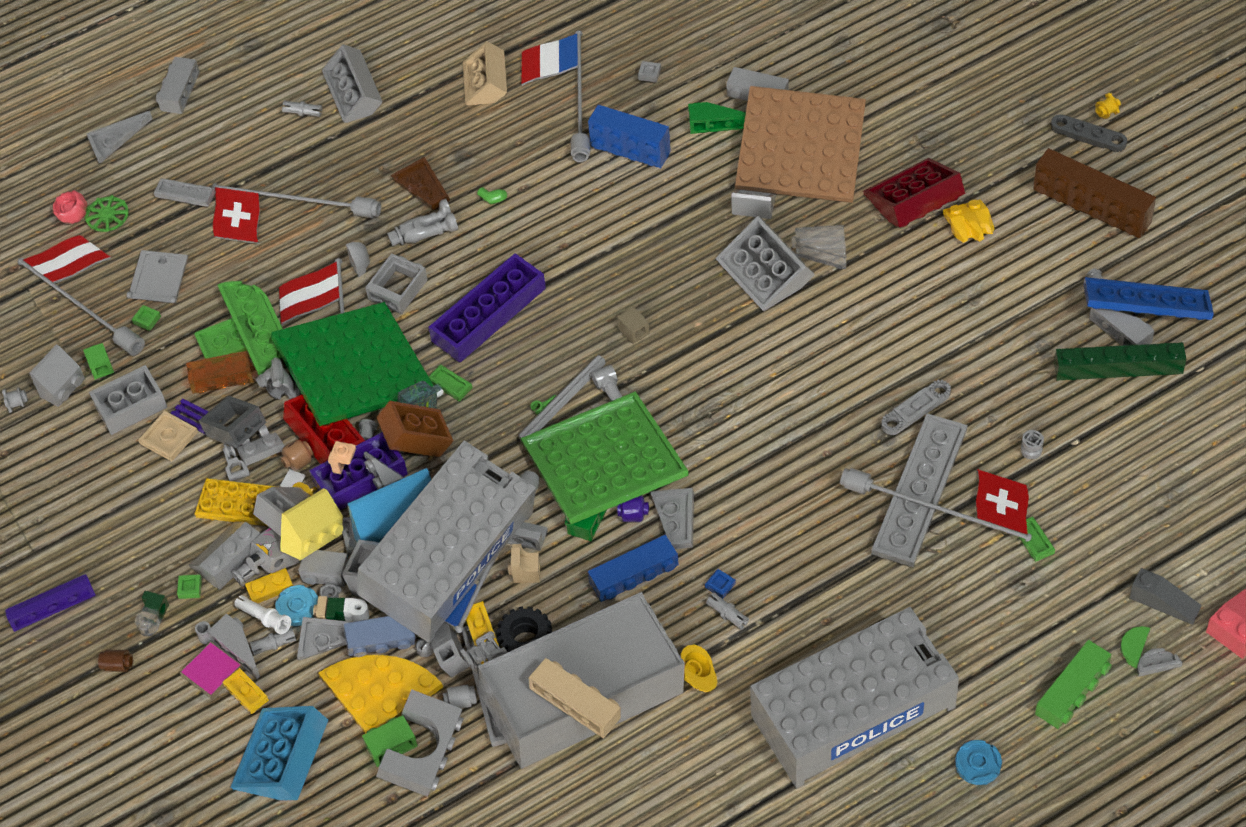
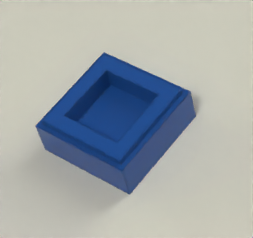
M717 569L705 583V588L723 599L736 584V579Z

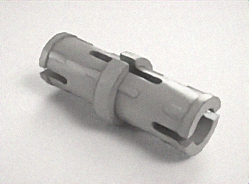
M283 101V105L288 106H282L283 113L317 117L322 115L320 113L322 105L306 104L305 101L300 103Z
M716 593L711 594L713 599L711 597L708 598L706 604L720 613L721 618L724 620L728 619L740 630L744 628L742 624L745 626L748 624L749 618L735 609L734 604L727 603Z
M291 627L284 634L270 633L265 638L250 642L255 656L271 649L277 650L279 646L295 642L296 638Z

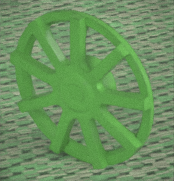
M114 195L100 199L98 197L90 206H87L85 220L87 225L93 230L108 232L119 228L125 223L128 218L129 209L124 200L114 197ZM108 201L107 206H104L102 202ZM113 201L119 202L111 207ZM97 204H99L100 207H101V209H97V208H94V207H95ZM122 205L125 210H115ZM91 211L98 213V214L89 216V214H90ZM116 214H124L125 217L121 221L116 217ZM99 218L94 225L90 223V220ZM113 220L118 223V225L110 228L109 223ZM101 222L106 223V229L98 228Z

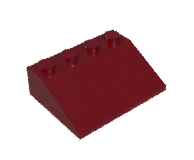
M930 158L863 191L864 195L886 220L899 228L909 225L910 222L916 219L923 218L927 213L938 210L946 203L956 201L960 196L966 194L960 172Z

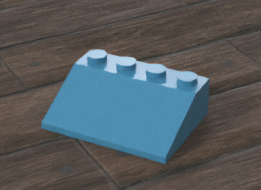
M427 468L348 503L356 542L358 540H366L380 543L431 481Z
M313 706L262 708L230 788L277 800H298L328 719Z

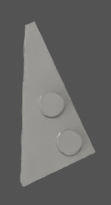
M150 111L86 133L98 163H102L153 118Z
M303 617L297 660H303L346 645L344 624L351 622Z

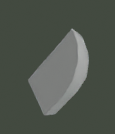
M360 242L348 243L346 247L350 264L358 277L366 273V268L370 264L367 248Z

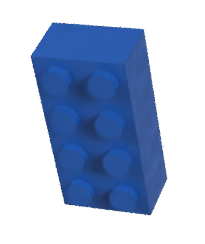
M597 105L588 120L590 145L595 149L607 151L614 155L623 156L658 168H662L671 152L669 126L601 105Z

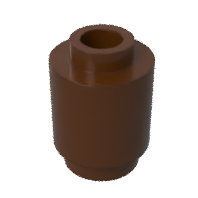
M105 650V652H100L98 657V666L105 672H127L133 665V655L130 654L129 650Z

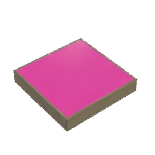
M210 641L180 671V675L213 700L225 688L223 681L239 668L241 670L244 668L242 664Z

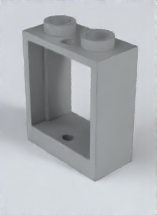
M391 253L365 287L368 300L377 304L385 302L389 309L402 314L427 282L426 269L419 263L415 264L402 256ZM395 271L413 278L401 295L383 288Z

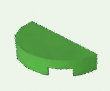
M1140 626L1132 628L1122 638L1120 651L1127 660V663L1134 668H1137L1150 627Z

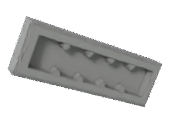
M163 178L160 179L154 191V195L157 198L209 207L216 193L212 187Z

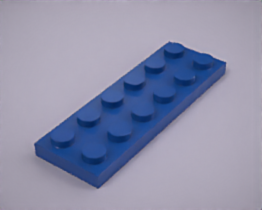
M1089 277L1084 279L1083 285L1087 307L1094 309L1103 308L1114 311H1131L1138 314L1150 313L1158 316L1188 317L1198 320H1212L1214 314L1208 290Z

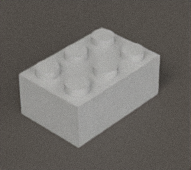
M146 365L89 392L95 408L111 435L168 408L160 388Z

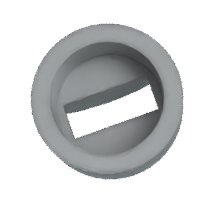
M422 638L417 641L416 651L419 656L429 657L433 654L431 642L429 644Z

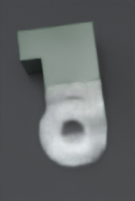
M144 591L142 600L145 605L142 612L136 616L135 624L141 635L149 637L157 632L169 603L165 595Z

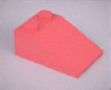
M1246 589L1221 606L1209 619L1206 633L1242 659L1246 656Z

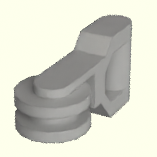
M224 443L223 451L228 463L225 469L229 481L250 476L244 461L238 460L234 447L227 446ZM238 465L243 467L242 470L231 473L233 467Z

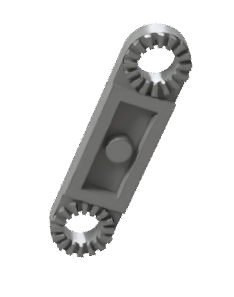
M943 380L933 381L931 385L923 388L894 408L892 412L886 414L882 419V430L889 435L900 433L946 401L951 395V385ZM936 388H943L946 391L944 392V394H938V392L934 390ZM889 421H895L898 423L893 428L889 427V425L887 426V422Z

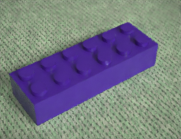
M514 253L429 326L431 341L461 363L546 289L544 274Z

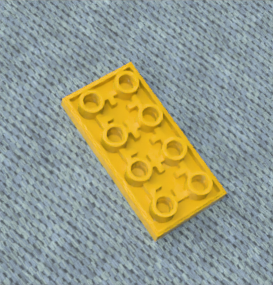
M206 478L194 514L196 518L247 522L248 524L267 526L253 514L257 494L276 486Z

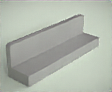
M523 522L507 544H521L522 547L541 551L548 529L544 526Z

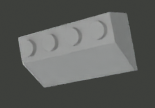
M342 44L324 66L322 72L343 122L348 123L372 115L383 101L361 50Z

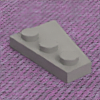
M693 488L652 491L651 495L666 536L674 549L693 548Z

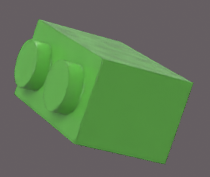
M403 715L398 718L394 717L386 724L378 728H372L362 735L365 746L376 767L380 766L386 749L404 754L418 747L415 735Z

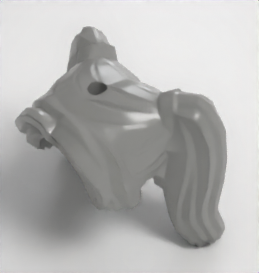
M277 357L271 360V367L255 379L259 387L265 386L268 393L275 399L281 400V395L284 393L288 395L289 399L302 395L292 375L283 369L282 363Z

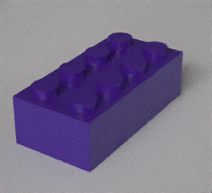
M383 432L357 445L351 463L344 465L341 474L333 473L331 464L328 461L310 470L316 489L318 491L323 488L326 489L339 510L348 507V503L378 490L373 483L375 478L373 473L368 471L364 463L367 461L364 455L365 452H368L403 477L408 475L405 460L397 450L389 449Z

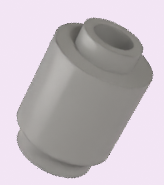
M468 684L446 688L447 693H443L444 702L461 709L471 707V704H477L474 686L468 687Z

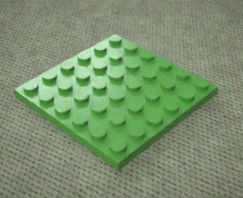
M636 391L521 438L522 445L570 525L689 476L688 469Z

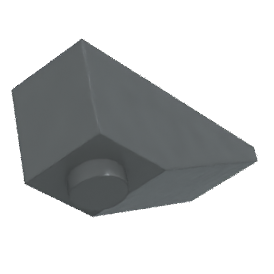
M1143 568L1140 569L1132 585L1129 598L1192 625L1202 606L1164 577Z

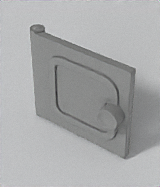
M141 250L131 288L127 292V298L176 303L188 255Z

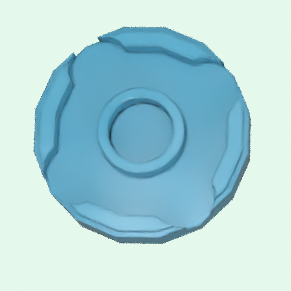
M303 585L290 586L280 593L275 607L279 614L287 615L291 618V626H302L303 617L314 618L313 608L318 603V596L313 589L306 588Z

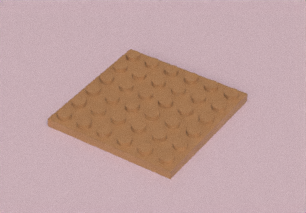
M750 86L735 189L853 203L866 99Z

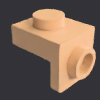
M335 442L328 458L333 473L341 474L344 465L351 463L356 450L355 445Z

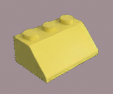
M323 488L282 513L280 551L302 560L342 534L343 515L326 489Z

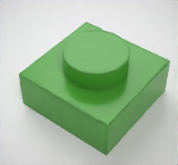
M142 305L132 318V322L134 325L150 331L161 315L159 311Z
M182 575L178 577L177 596L179 599L201 598V575Z

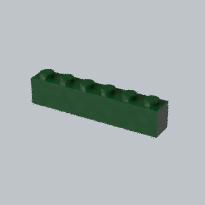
M1183 342L1056 349L1054 367L1056 381L1176 375L1184 373L1187 359Z

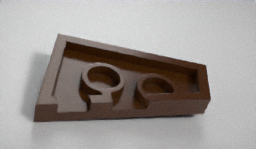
M425 157L391 175L395 182L433 210L439 207L441 200L446 199L447 202L450 201L448 194Z

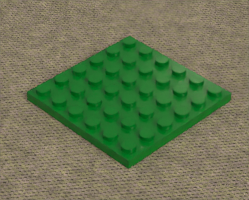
M385 302L271 333L274 344L319 426L382 409L389 401L402 403L398 395L403 390H408L409 387L411 388L416 385V390L413 391L415 399L435 394L433 383ZM408 390V391L406 392V394H405V396H406V402H407V401H410V400H408V398H409V396H410V395H409V390Z

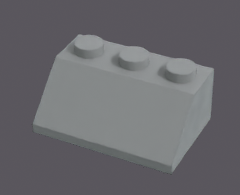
M234 522L193 560L189 567L220 590L233 578L231 571L233 569L237 570L246 563V558L250 556L251 543L261 533L247 522Z

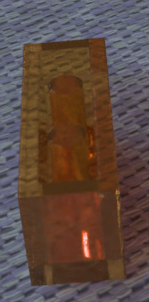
M247 351L186 363L188 381L193 394L254 382L251 361Z

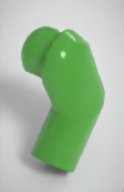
M481 187L477 192V195L489 204H496L507 198V192L501 189L489 192L484 187Z

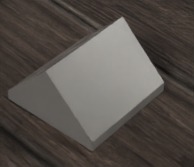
M737 189L731 195L732 214L771 219L776 194Z

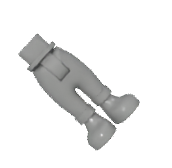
M443 199L439 202V211L437 213L433 212L429 215L410 219L400 224L398 228L394 227L395 230L387 233L392 246L400 243L401 245H406V243H416L428 237L444 234V231H457L458 225L453 213H451L447 200Z

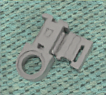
M490 631L476 640L477 646L472 647L466 652L464 649L460 650L463 658L472 670L477 668V664L480 662H487L486 659L490 661L508 653L504 647L500 649L494 641V632Z

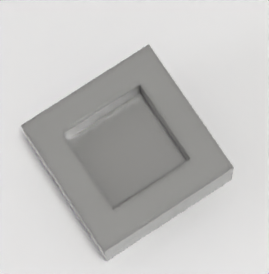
M642 61L638 80L657 83L661 71V63Z

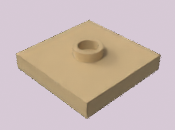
M164 410L138 441L144 447L172 462L198 433L196 427Z

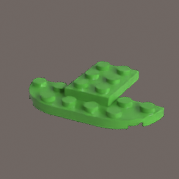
M229 281L217 284L232 318L194 333L207 365L210 367L248 352L259 376L271 367V360L273 358L282 359L271 338V333L283 328L267 295L259 287L243 284L242 281Z

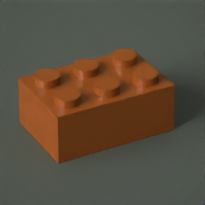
M389 401L377 416L387 445L391 450L441 457L453 442L440 409Z

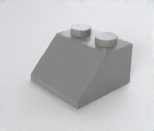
M57 344L29 373L39 396L57 407L66 401L69 395L85 379L80 366Z

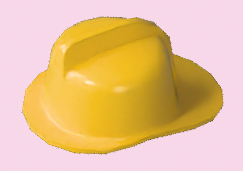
M698 645L686 646L681 652V659L685 662L684 681L699 691L709 692L714 690L717 686V676L710 655Z

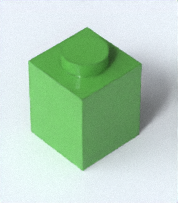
M103 343L83 350L94 379L114 373Z

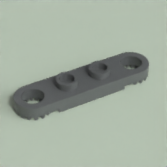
M1062 114L1052 118L1051 128L1057 134L1067 135L1066 137L1103 149L1107 148L1110 151L1113 150V152H1121L1126 148L1127 137L1122 133ZM1062 121V123L1064 122L1065 126H1058L1056 123H1060ZM1117 139V141L1120 140L1121 144H1114L1112 141Z

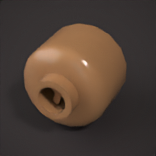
M295 440L282 448L283 457L280 459L285 468L290 467L292 470L298 471L311 463L313 451L306 441Z

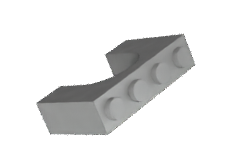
M411 689L402 715L406 720L430 730L436 739L437 748L432 754L424 758H411L386 749L376 777L428 797L430 790H436L440 780L436 776L438 770L443 771L448 760L444 756L446 750L451 751L456 739L452 737L454 730L459 731L464 719L460 717L462 709Z

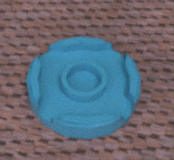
M971 740L963 744L956 754V771L968 783L986 785L994 781L1000 774L1002 767L1001 754L995 746L986 743V741Z

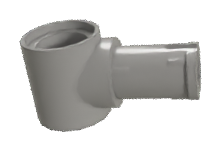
M611 364L591 372L596 388L606 392L611 401L623 397L617 388L618 379Z

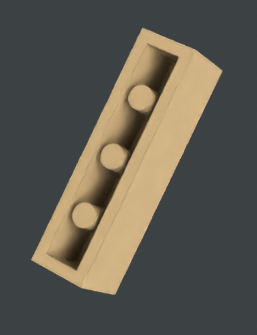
M545 658L529 677V689L603 739L621 718V707L615 700L607 699L601 695L597 688L589 687L576 674H570L565 671L556 661L552 662Z

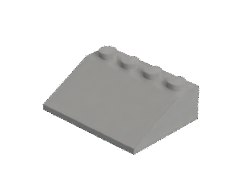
M759 216L715 258L763 311L800 290L815 275Z

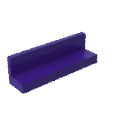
M84 574L6 609V617L15 632L94 597L96 594L87 575Z

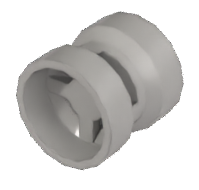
M1029 430L1023 434L1021 453L1027 459H1037L1042 454L1044 437L1039 431Z

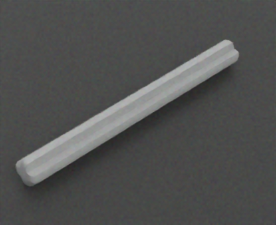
M597 355L518 434L519 440L521 441L522 437L540 431L592 378L591 372L605 365V359Z

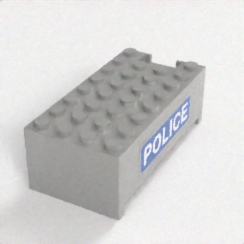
M464 440L358 568V595L430 644L437 630L522 523L530 518L533 513L536 487L514 472L509 474L488 460V455Z
M908 607L751 685V717L792 783L798 788L804 785V780L944 709L948 712L956 708L959 677L943 653H938L927 637L925 627L912 608Z

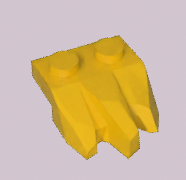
M981 199L971 200L965 204L953 205L950 208L943 209L944 218L951 225L953 235L963 243L968 241V238H974L980 242L984 239V233L993 234L995 228L989 209Z

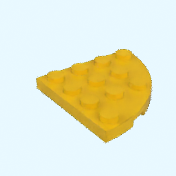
M365 655L337 662L318 673L322 681L365 734L372 728H378L386 724L394 717H400L411 689L431 697L443 688V684L427 669L409 660L388 655Z

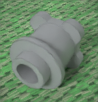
M20 387L11 392H7L6 389L2 390L4 403L9 413L13 412L12 408L21 405L25 407V402H28L26 391L21 390Z

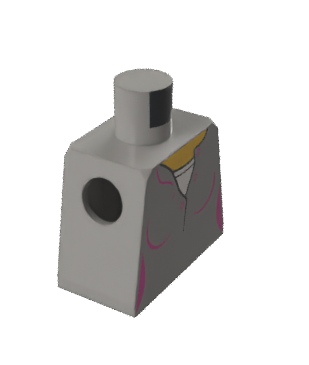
M270 527L252 541L250 556L246 558V562L251 569L261 566L268 573H274L298 564L300 560L280 551L281 536Z

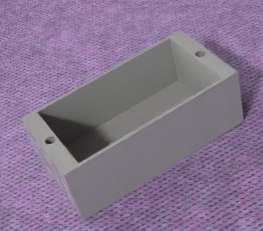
M642 592L478 666L481 697L521 769L596 734L529 689L530 675L545 658L552 662H558L565 671L570 674H576L583 683L589 687L597 688L601 695L607 699L615 700L621 707V718L616 724L682 694L684 687L685 662L681 659L677 649L667 636L661 623H659Z

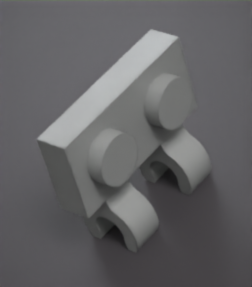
M265 424L258 430L260 439L250 442L248 438L237 448L246 466L279 453L284 447L277 433L269 434Z

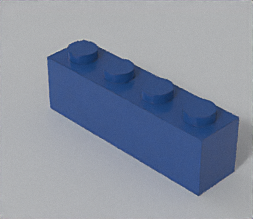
M665 534L589 570V583L600 602L611 600L626 590L634 589L638 584L653 580L659 574L672 571L679 565L678 553Z

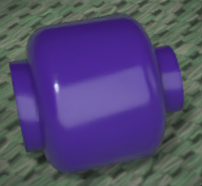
M641 495L617 505L618 517H621L624 522H642L644 516L649 515V502H645L644 497Z

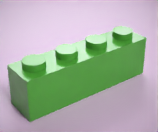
M1088 639L1037 703L1035 715L1057 729L1063 723L1068 724L1074 714L1073 710L1076 707L1080 708L1086 700L1085 695L1088 691L1093 692L1097 687L1099 677L1101 675L1105 676L1112 666L1110 663L1112 654Z

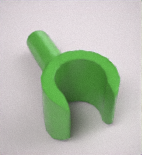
M553 395L544 402L533 401L530 406L532 411L536 410L535 412L538 415L556 395Z

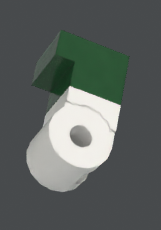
M328 597L326 619L352 622L368 620L369 610L367 603L362 599Z

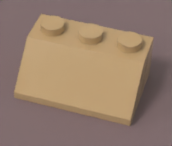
M486 41L463 61L465 104L468 106L495 103L507 93L504 50Z

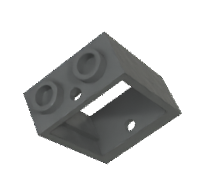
M229 395L199 420L207 437L238 448L267 423L259 406ZM235 414L241 415L228 427L223 426Z

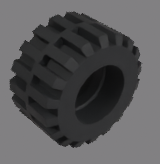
M523 606L518 607L519 610L516 611L512 609L509 611V615L505 613L502 616L503 621L499 620L498 628L496 629L499 648L502 649L504 647L507 652H510L552 633V625L550 620H548V616L545 613L542 614L539 609L534 611L533 607L529 606L527 609H523ZM524 632L536 634V637L528 642L514 640L516 636Z

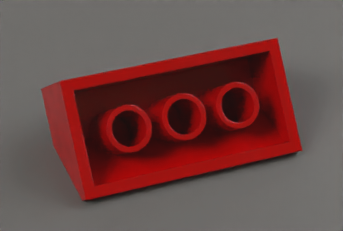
M303 395L284 402V421L302 442L306 441L313 451V456L320 464L328 461L329 454L336 441L355 446L365 441L348 419L319 426Z

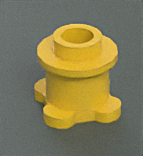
M1111 93L1105 94L1106 99L1095 104L1096 114L1104 119L1109 118L1111 113L1115 115L1120 113L1119 106L1121 102L1119 99L1114 98Z

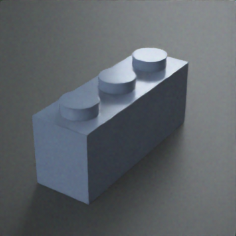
M390 616L344 624V634L349 656L362 657L370 652L385 653L389 649H407L411 645H415V634Z

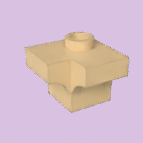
M512 544L511 562H508V573L513 576L514 583H540L539 553L526 552L521 544Z

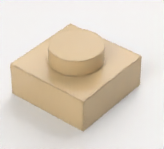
M318 596V603L313 608L314 618L326 619L327 596Z

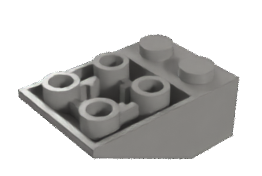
M271 487L257 494L253 514L281 536L282 513L304 501L310 495L301 488Z

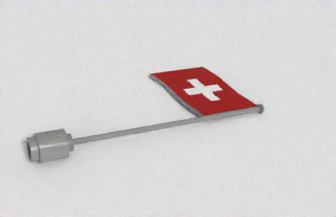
M217 183L212 185L216 192L213 233L215 238L259 244L257 234L260 217L259 195L351 207L354 216L374 218L379 217L381 213V202L373 198L357 196L351 203L220 186Z
M845 468L842 473L840 485H843L845 489L865 495L867 491L870 492L873 488L1024 538L1027 542L1032 538L1031 534L1027 532L1026 514L1029 494L1025 484L977 469L979 486L976 497L977 518L874 485V480L871 479V474L854 468Z

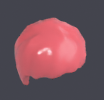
M76 190L67 191L56 197L53 203V213L63 223H78L86 216L88 203L84 196Z

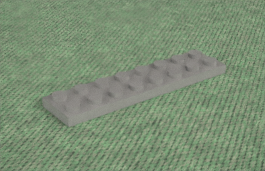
M927 413L896 492L938 505L964 440L968 425ZM893 496L871 554L914 567L936 509Z

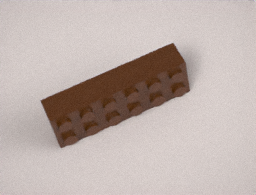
M1049 148L1036 163L1033 190L1040 194L1049 196L1058 202H1062L1075 210L1088 214L1137 238H1141L1152 223L1156 202L1155 196Z

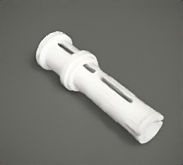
M243 595L239 596L240 599L237 598L235 600V607L261 620L265 627L274 628L278 634H284L289 630L291 626V618L289 616L279 614L274 608L267 609Z

